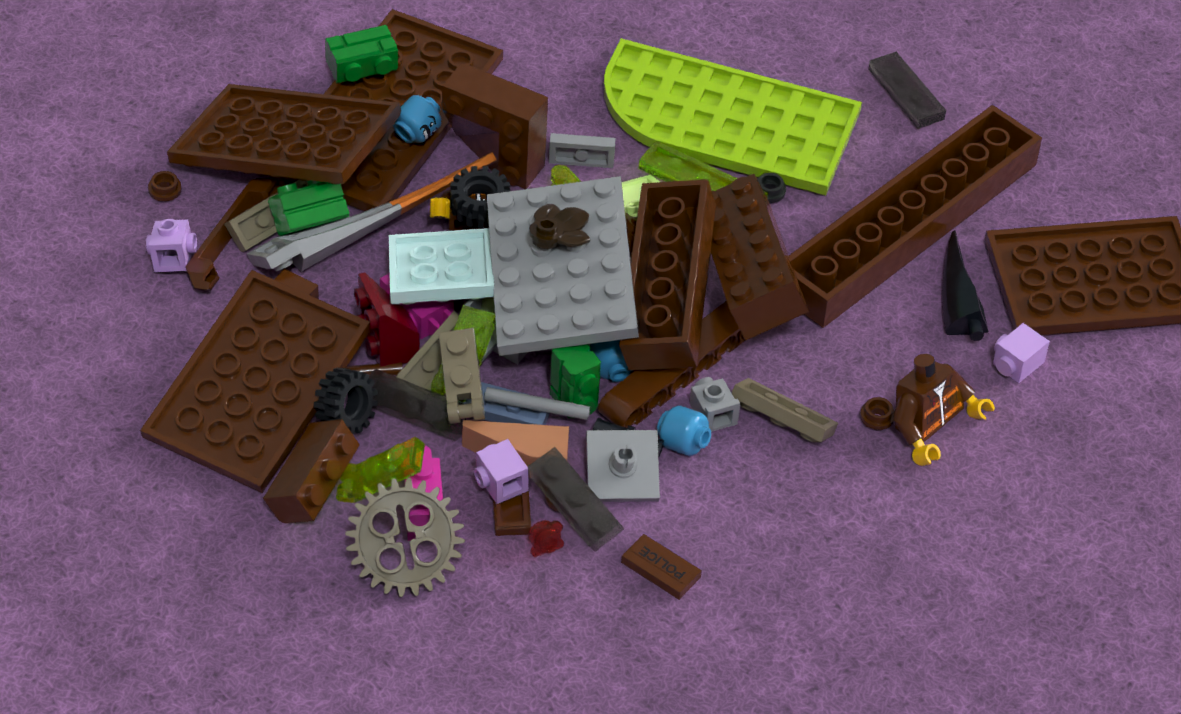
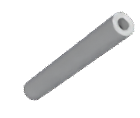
M487 387L484 400L584 420H588L590 414V406L490 387Z

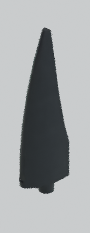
M954 230L949 240L943 270L942 311L945 333L947 335H970L971 340L979 341L984 337V333L989 332L984 308L965 268L957 233Z

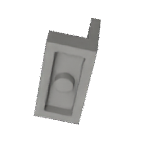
M551 133L549 164L613 168L616 138Z

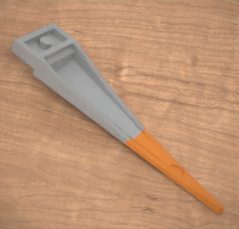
M493 152L436 182L383 205L335 222L275 237L247 253V256L253 266L279 271L293 263L302 272L449 188L451 181H454V176L456 174L461 176V170L466 168L468 172H471V166H477V170H480L483 166L496 161Z

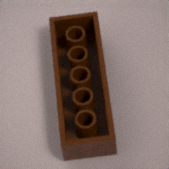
M755 174L737 178L731 184L712 191L716 203L711 254L729 310L745 340L809 312L771 206Z
M708 179L642 183L631 258L639 337L622 339L619 344L629 370L697 367L716 203Z

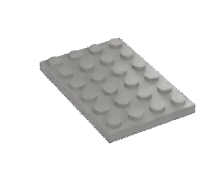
M621 176L487 194L499 356L639 337ZM547 204H555L560 210L567 207L585 210L589 213V221L581 230L590 237V242L576 247L559 244L552 249H542L535 246L529 235L530 225L535 222L534 213L540 207Z

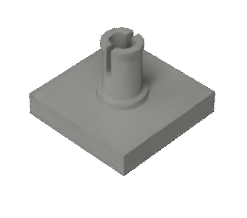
M657 430L586 431L588 502L659 501Z

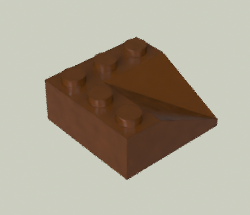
M461 62L442 85V111L455 134L479 158L493 152L496 161L487 165L491 171L494 168L499 170V176L504 174L507 177L506 182H509L510 186L516 185L527 189L545 166L548 97Z

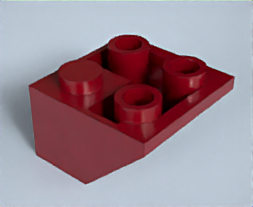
M365 272L359 273V288L354 289V297L359 309V315L355 316L370 323L369 330L371 331L365 338L368 355L370 357L374 356L380 367L400 362L402 364L408 363L420 349V334L409 312L400 304H391L390 295Z

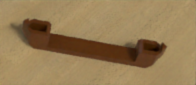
M256 178L249 181L185 266L194 288L212 290L219 280L213 263L232 238L224 223L277 193V188L288 185L287 181Z

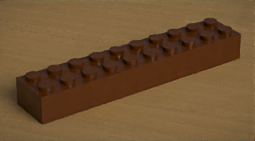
M991 105L791 253L789 258L809 311L804 315L822 328L827 326L1035 167L1042 137L994 105Z

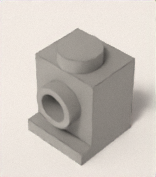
M705 377L691 387L689 404L693 410L706 415L711 432L738 424L740 402L738 398L734 399L723 378L713 381L712 378Z

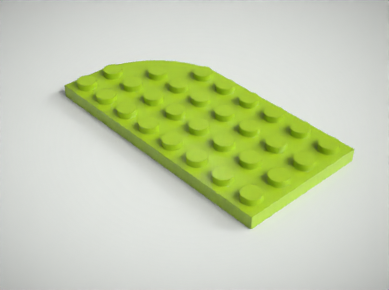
M622 38L604 74V98L610 114L627 134L642 144L659 151L748 175L754 173L756 177H760L765 173H775L782 177L785 185L825 196L861 112L862 105L860 101Z

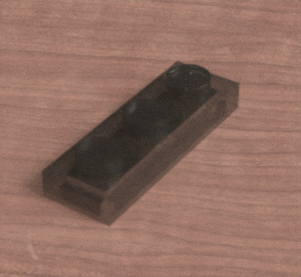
M897 51L869 61L868 70L917 129L945 120L946 109Z
M378 369L370 373L369 379H373L375 382L372 388L377 389L378 395L373 396V400H378L377 407L372 406V408L453 441L459 440L462 435L463 420H466V418L461 419V423H449L445 396Z
M556 447L529 465L528 475L593 551H598L624 530L623 526Z

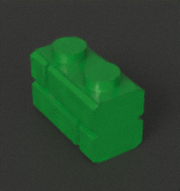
M387 25L325 39V58L336 84L346 81L353 82L360 78L377 74L384 75L398 69V48L393 37H391Z
M309 180L307 181L308 186L298 189L296 183L277 188L278 194L268 198V203L272 216H274L278 235L283 236L349 217L350 213L346 200L343 198L344 193L341 184L334 185L328 182Z
M588 344L552 349L550 395L554 400L590 406L589 415H591L598 406L601 361L593 351H590Z

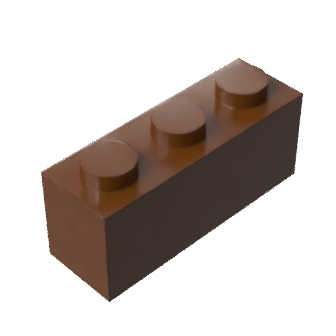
M340 419L313 422L306 428L263 497V500L280 522L296 523L315 520L360 446L344 421Z

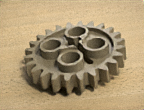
M395 478L392 479L391 490L388 491L381 483L377 484L379 495L375 497L373 494L365 492V496L369 501L367 506L359 503L355 504V507L361 512L360 517L352 516L348 518L349 521L357 526L356 530L345 532V535L355 538V543L346 547V550L357 551L359 555L351 561V564L363 563L365 567L359 576L362 578L371 573L374 576L371 587L374 588L382 581L385 583V594H388L393 586H398L399 597H403L406 587H411L414 595L418 596L419 585L424 584L429 591H432L433 584L431 579L435 577L444 583L446 580L441 571L444 568L449 571H455L456 568L449 560L451 557H462V554L454 549V545L465 542V539L455 536V531L462 529L464 524L453 523L452 518L459 513V510L447 511L446 506L451 498L447 497L439 501L437 496L440 488L438 487L434 488L430 493L425 492L426 481L424 480L417 489L413 488L411 478H407L405 486L401 488ZM397 505L403 506L408 532H415L416 539L410 541L415 565L412 570L407 567L403 543H396L395 535L401 534L396 511ZM424 505L429 509L430 519L426 525L416 526L411 522L409 513L414 506ZM381 512L389 513L394 519L392 530L385 534L378 532L373 525L375 516ZM423 541H431L437 547V556L431 562L421 561L416 554L418 545ZM394 548L400 553L401 563L396 569H387L382 565L381 554L385 549Z

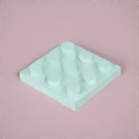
M489 228L389 235L391 304L402 303L409 305L416 302H447L457 299L480 300L494 297V276L492 275Z

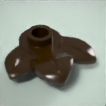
M547 204L540 207L534 213L535 222L530 225L529 235L535 246L542 249H552L559 244L576 247L590 242V237L581 230L589 221V213L576 207H567L560 210L555 204Z

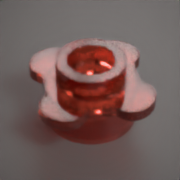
M542 520L531 527L528 539L533 545L530 552L534 557L541 556L544 553H552L563 548L564 541L561 539L560 533L563 525L559 521L550 522Z

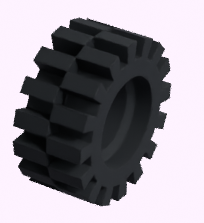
M471 166V172H468L466 168L461 170V176L456 174L454 181H451L450 208L453 216L457 215V220L460 223L466 219V226L472 227L473 223H478V228H484V223H488L489 226L487 200H474L469 196L476 193L494 194L509 192L511 190L510 183L506 182L507 177L504 174L499 176V170L495 168L492 172H488V166H483L482 171H478L477 166Z
M334 368L333 372L328 371L325 374L327 379L321 378L318 383L322 386V389H316L315 395L319 396V401H314V408L319 409L315 416L317 419H321L320 422L342 419L352 434L360 433L363 431L362 427L367 428L370 424L367 418H374L375 412L371 411L372 406L377 407L378 400H373V396L378 395L377 389L372 388L375 382L373 379H369L370 375L367 373L345 368ZM348 393V400L344 409V401Z

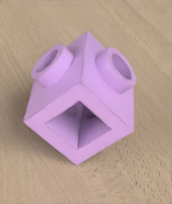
M188 219L155 221L151 235H147L146 238L147 253L151 255L154 272L187 271L185 266L191 260L192 253L197 252V236L195 233H191Z

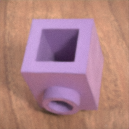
M1022 323L1010 334H1003L997 340L994 346L995 356L993 365L996 366L1002 375L1010 376L1020 383L1045 362L1050 341Z
M508 439L497 444L488 445L483 450L476 452L477 468L473 470L475 479L481 488L487 489L496 504L529 491L528 467Z

